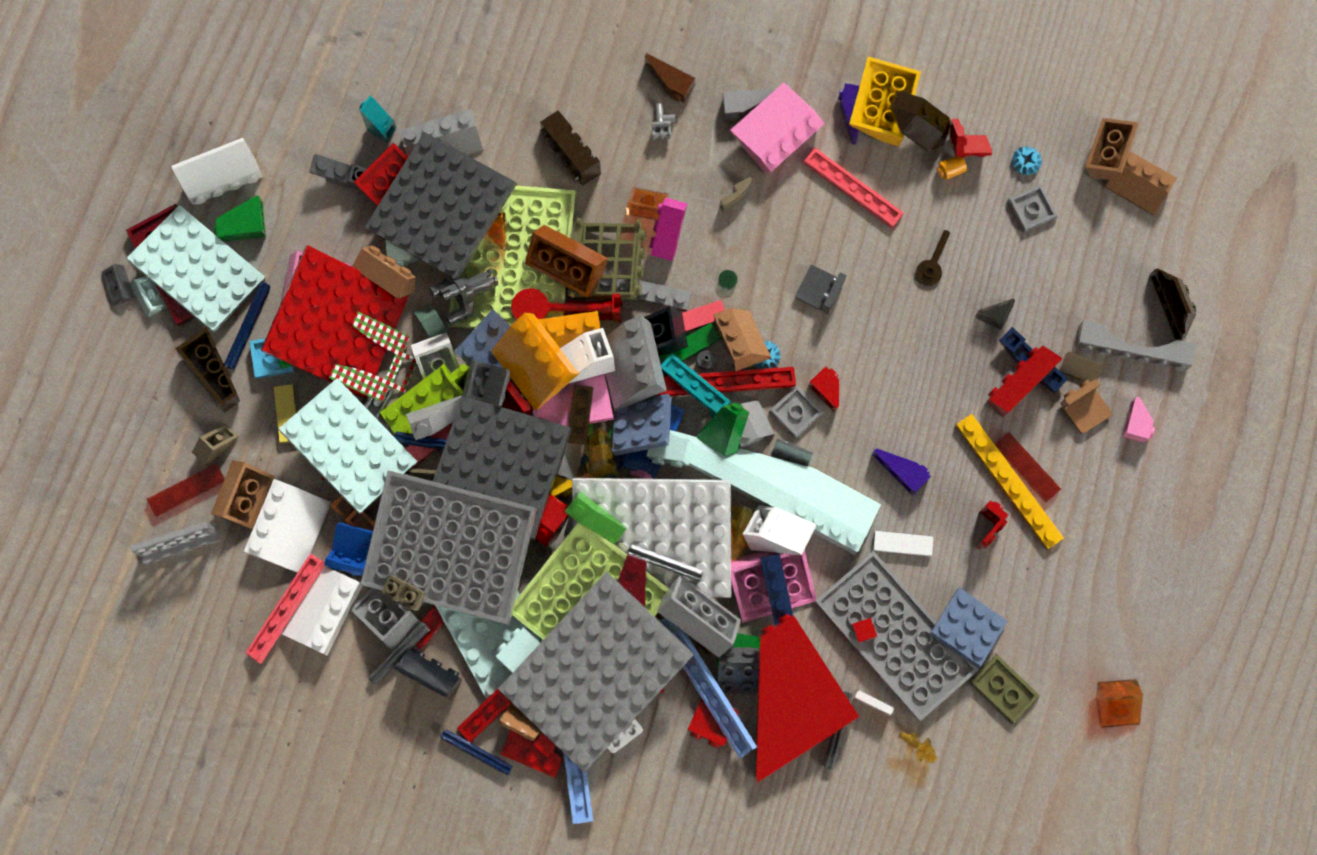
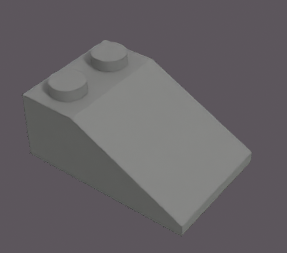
M370 588L350 609L393 651L421 623L404 605L383 594L382 590Z

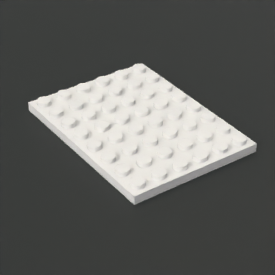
M572 479L573 500L581 491L627 527L614 544L625 554L628 553L630 545L633 544L703 571L700 581L688 577L685 578L710 597L731 598L730 480ZM573 518V528H574L575 525H576L578 522ZM647 562L646 570L670 588L679 574Z

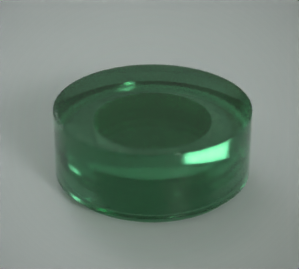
M732 270L721 272L718 280L719 285L726 290L733 289L737 284L736 273Z

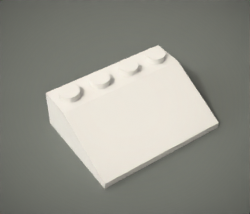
M244 138L171 166L192 205L202 204L209 198L220 197L224 192L237 190L244 184L255 183L259 178H262L255 157Z
M274 479L244 552L250 556L298 573L309 554L312 553L330 509L329 504L331 502Z
M324 567L281 634L328 656L363 585L350 577Z

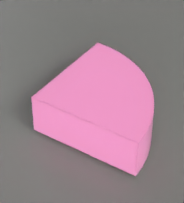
M631 470L630 475H635L639 479H653L650 474L643 470Z

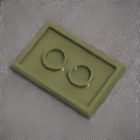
M997 654L969 682L1011 724H1014L1040 697Z

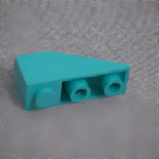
M369 96L360 105L361 116L367 131L387 142L396 129L395 122L372 96Z

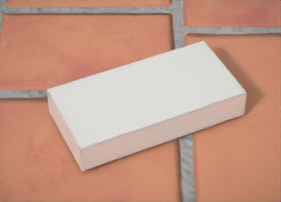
M857 691L853 697L854 700L887 716H890L894 710L893 707L861 691Z

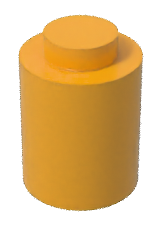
M954 156L940 162L937 168L939 177L944 178V180L967 171L964 158Z

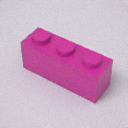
M665 198L663 204L659 203L657 214L660 217L659 221H655L653 231L656 234L655 237L651 238L649 248H652V256L673 261L688 203L670 198Z

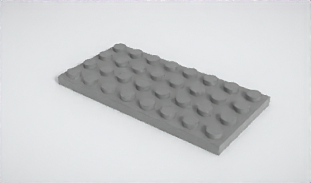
M874 551L815 600L818 607L919 722L979 670L929 635L936 624L935 619ZM871 618L877 637L858 643L852 624Z

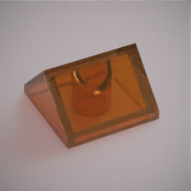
M633 187L627 203V215L659 221L660 215L657 214L659 203L663 204L665 198H669V194Z

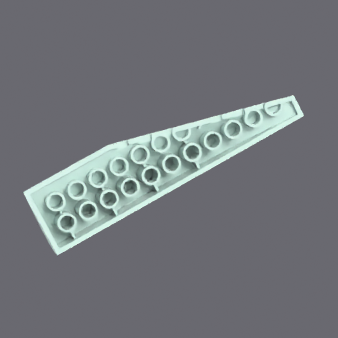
M670 430L669 436L686 438L693 443L689 466L715 480H730L731 489L762 506L776 507L816 524L814 534L853 555L859 551L881 504L815 468L738 448L737 453L724 456L697 437Z

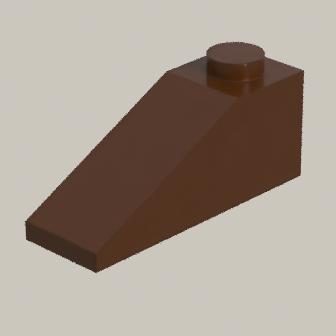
M646 53L645 65L666 93L673 100L685 103L695 85V77Z

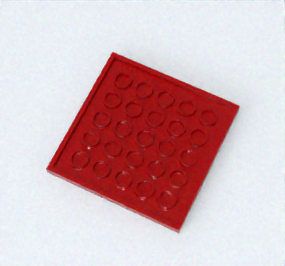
M307 245L260 351L329 383L334 381L329 378L334 364L352 367L376 375L387 349L357 330L352 325L354 317L358 311L395 329L409 295L396 298L362 275L359 270ZM345 386L351 393L364 399L367 398V395Z

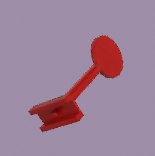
M528 288L521 290L515 295L512 300L511 309L516 320L524 313L534 314L537 319H545L549 311L604 312V314H612L614 323H622L620 308H622L623 304L620 294H612L611 302H604V304L549 303L544 293L538 289Z

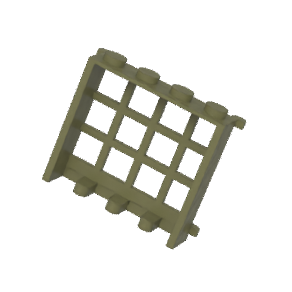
M577 218V222H574L573 240L584 246L585 244H598L597 252L601 255L602 244H613L616 246L615 257H607V262H614L613 274H603L601 279H613L612 292L598 291L599 282L590 297H586L568 287V295L571 300L611 301L612 294H620L622 301H638L639 295L642 294L640 277H643V266H641V260L645 258V249L642 247L643 241H646V230L641 225V219H636V224L582 223V218ZM586 232H599V239H585ZM603 232L617 233L616 240H603ZM621 233H634V240H620ZM620 245H633L632 258L619 257ZM618 262H632L631 275H617ZM617 279H630V291L616 292Z

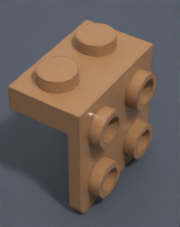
M1088 379L1079 385L1080 389L1076 392L1073 389L1063 395L1065 399L1060 403L1081 434L1086 433L1112 415L1111 410L1096 390L1100 386L1097 379L1091 382Z
M513 703L507 708L499 721V724L506 729L512 730L532 741L536 739L541 731Z

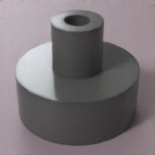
M705 350L698 354L697 365L700 369L707 371L715 366L716 357L711 351Z

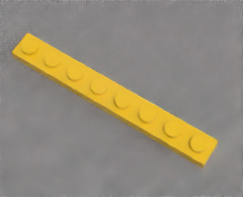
M970 414L955 425L1046 550L1064 539L975 417Z

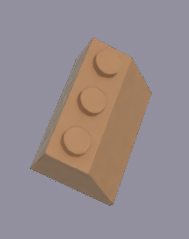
M1102 118L1085 166L1091 178L1109 180L1122 174L1139 125L1138 122Z
M1129 151L1122 174L1109 179L1105 188L1154 215L1177 178Z
M367 246L361 249L352 266L353 268L359 270L362 275L396 298L414 293L416 277L411 274L409 269L399 266L393 258L384 256L374 246Z
M730 308L713 314L715 328L735 371L771 358L750 311Z
M232 460L211 515L253 530L275 476L245 462Z

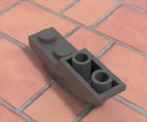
M314 154L309 173L326 178L325 181L360 190L353 182L367 168L355 164L348 165Z

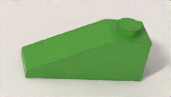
M581 491L565 510L577 522L614 544L627 529V527Z

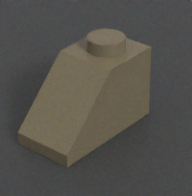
M224 424L201 436L192 453L204 465H207L218 459L239 436Z

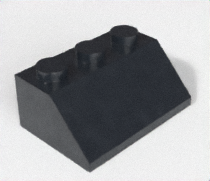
M416 649L413 652L408 650L394 669L451 700L462 680L458 677L459 672L451 668L448 671L441 668L442 663L433 658L431 661L425 659V654Z

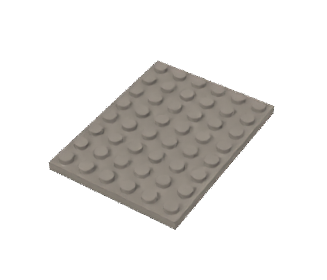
M388 470L361 585L383 590L389 575H393L426 592L423 602L510 624L537 508Z
M606 572L498 689L583 772H586L694 654L622 587L617 580Z

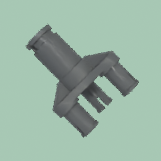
M491 269L467 280L465 278L455 280L448 276L442 282L429 287V292L434 299L441 296L443 301L455 297L459 309L445 315L449 325L473 317L475 297L492 289L493 286H498L496 275L491 276L494 273Z

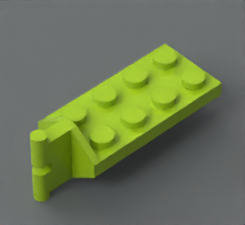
M443 364L381 411L380 414L394 433L398 431L413 434L406 414L462 396L464 390L462 384L466 382L469 367L461 364L459 368L451 372Z

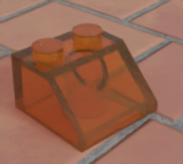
M1137 679L1097 682L1096 701L1100 727L1139 725L1143 693Z

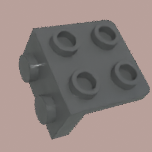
M471 360L462 396H465L466 399L468 397L492 404L495 407H501L510 379V370Z
M731 647L718 657V685L723 693L755 694L757 692L758 648Z

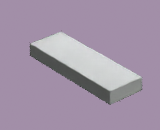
M875 531L873 551L932 556V536Z

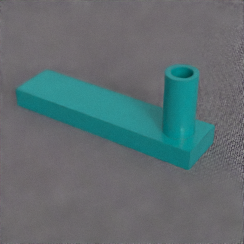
M671 354L661 364L662 372L709 410L711 417H714L723 406L730 404L731 401L674 354Z

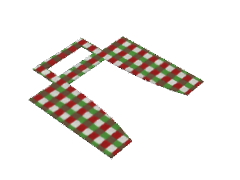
M357 311L352 325L375 343L395 353L386 378L383 379L359 369L334 364L329 378L332 380L338 379L343 385L382 403L389 387L405 394L417 365L415 357L404 353L410 336ZM404 358L410 361L411 365L402 386L393 383Z

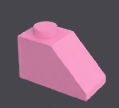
M1135 397L1130 403L1122 437L1145 443L1149 438L1153 437L1155 428L1152 427L1154 422L1139 397Z

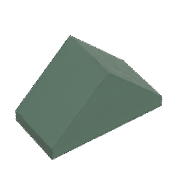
M430 303L414 312L429 338L445 332L449 335L438 313Z

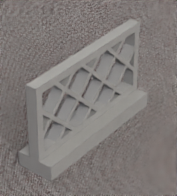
M204 522L131 545L130 550L142 557L143 564L147 565L219 542L220 537L215 522Z

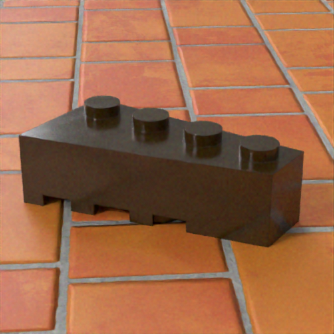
M559 110L540 121V133L544 139H549L552 150L560 154L562 157L560 158L561 162L566 168L569 167L571 169V175L576 182L579 181L584 186L601 174L600 160L597 157H593L592 151L587 145L583 146V141L578 133L571 132L573 131L572 126Z
M207 326L175 348L179 358L224 413L240 402Z

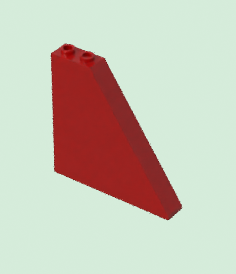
M785 614L778 619V624L775 626L768 625L761 630L762 634L759 635L757 747L755 757V777L758 782L859 717L793 614L790 616Z

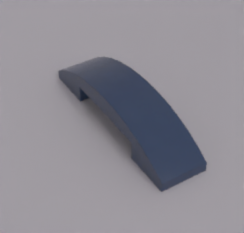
M1011 327L999 342L1018 364L1022 360L1026 362L1030 358L1028 354L1033 349L1025 342L1026 339ZM1054 367L1040 383L1055 393L1068 378Z

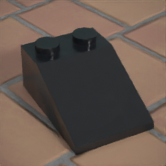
M667 307L644 317L651 323L658 356L671 354L688 347L682 312L672 307Z

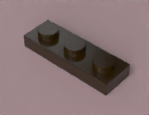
M574 385L569 427H571L572 431L567 443L587 445L594 387Z

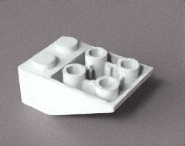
M603 328L583 333L560 348L579 373L569 383L615 371L614 357Z
M758 505L743 536L750 550L802 555L816 528V524L776 507Z

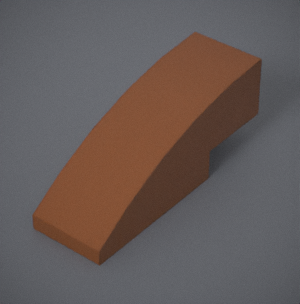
M340 494L329 504L349 525L373 532L375 522L364 511L358 514Z

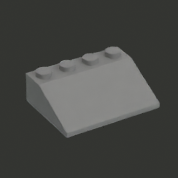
M640 315L622 323L606 336L615 365V371L606 373L615 411L667 391L652 326L648 320Z

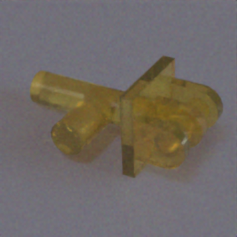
M904 731L899 733L898 738L917 750L916 755L919 762L923 759L929 763L936 762L937 756L930 738H927L922 744L918 741L915 733L910 735Z

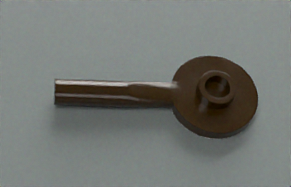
M947 230L943 231L931 260L922 261L916 268V278L922 285L933 286L942 277V269L937 262L950 236V232Z

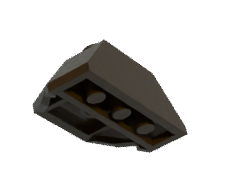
M896 91L890 109L894 114L900 132L926 151L944 146L950 133V117L922 97Z
M1159 268L1154 269L1150 274V278L1175 341H1182L1186 338L1194 321L1196 306L1191 302L1187 285H1184L1182 279Z

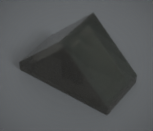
M1014 298L978 310L975 315L976 319L1001 330L1014 306Z

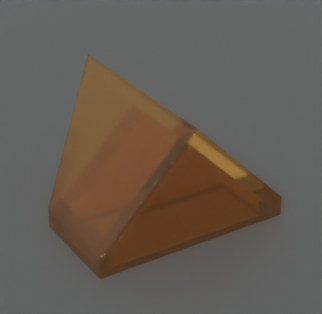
M502 212L495 219L487 235L503 251H506L508 222L506 213Z

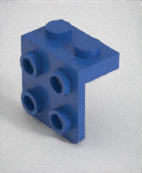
M338 523L335 527L332 551L326 557L324 566L330 567L333 570L346 571L351 575L362 576L373 532L352 525Z

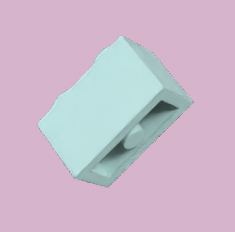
M669 436L668 446L648 449L647 457L652 460V463L658 465L671 463V466L682 468V465L689 466L693 443L686 438Z
M524 627L521 630L517 628L510 635V638H512L507 645L503 643L496 650L498 653L496 657L512 673L540 644Z

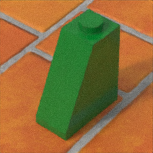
M255 196L216 218V225L213 226L214 234L223 242L266 237L263 201L260 196Z
M738 403L725 405L698 433L697 438L724 456L737 453L749 412Z

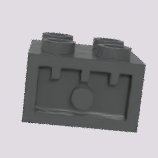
M811 265L795 294V298L828 314L847 275L840 272L838 277Z

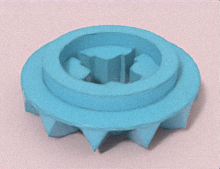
M1029 146L1020 147L1013 154V167L1023 175H1032L1041 167V154L1037 152L1036 148L1033 149ZM1031 155V162L1023 165L1025 161L1023 157L1027 158Z
M764 341L768 351H770L771 358L754 364V366L758 369L775 368L780 361V350L771 341Z

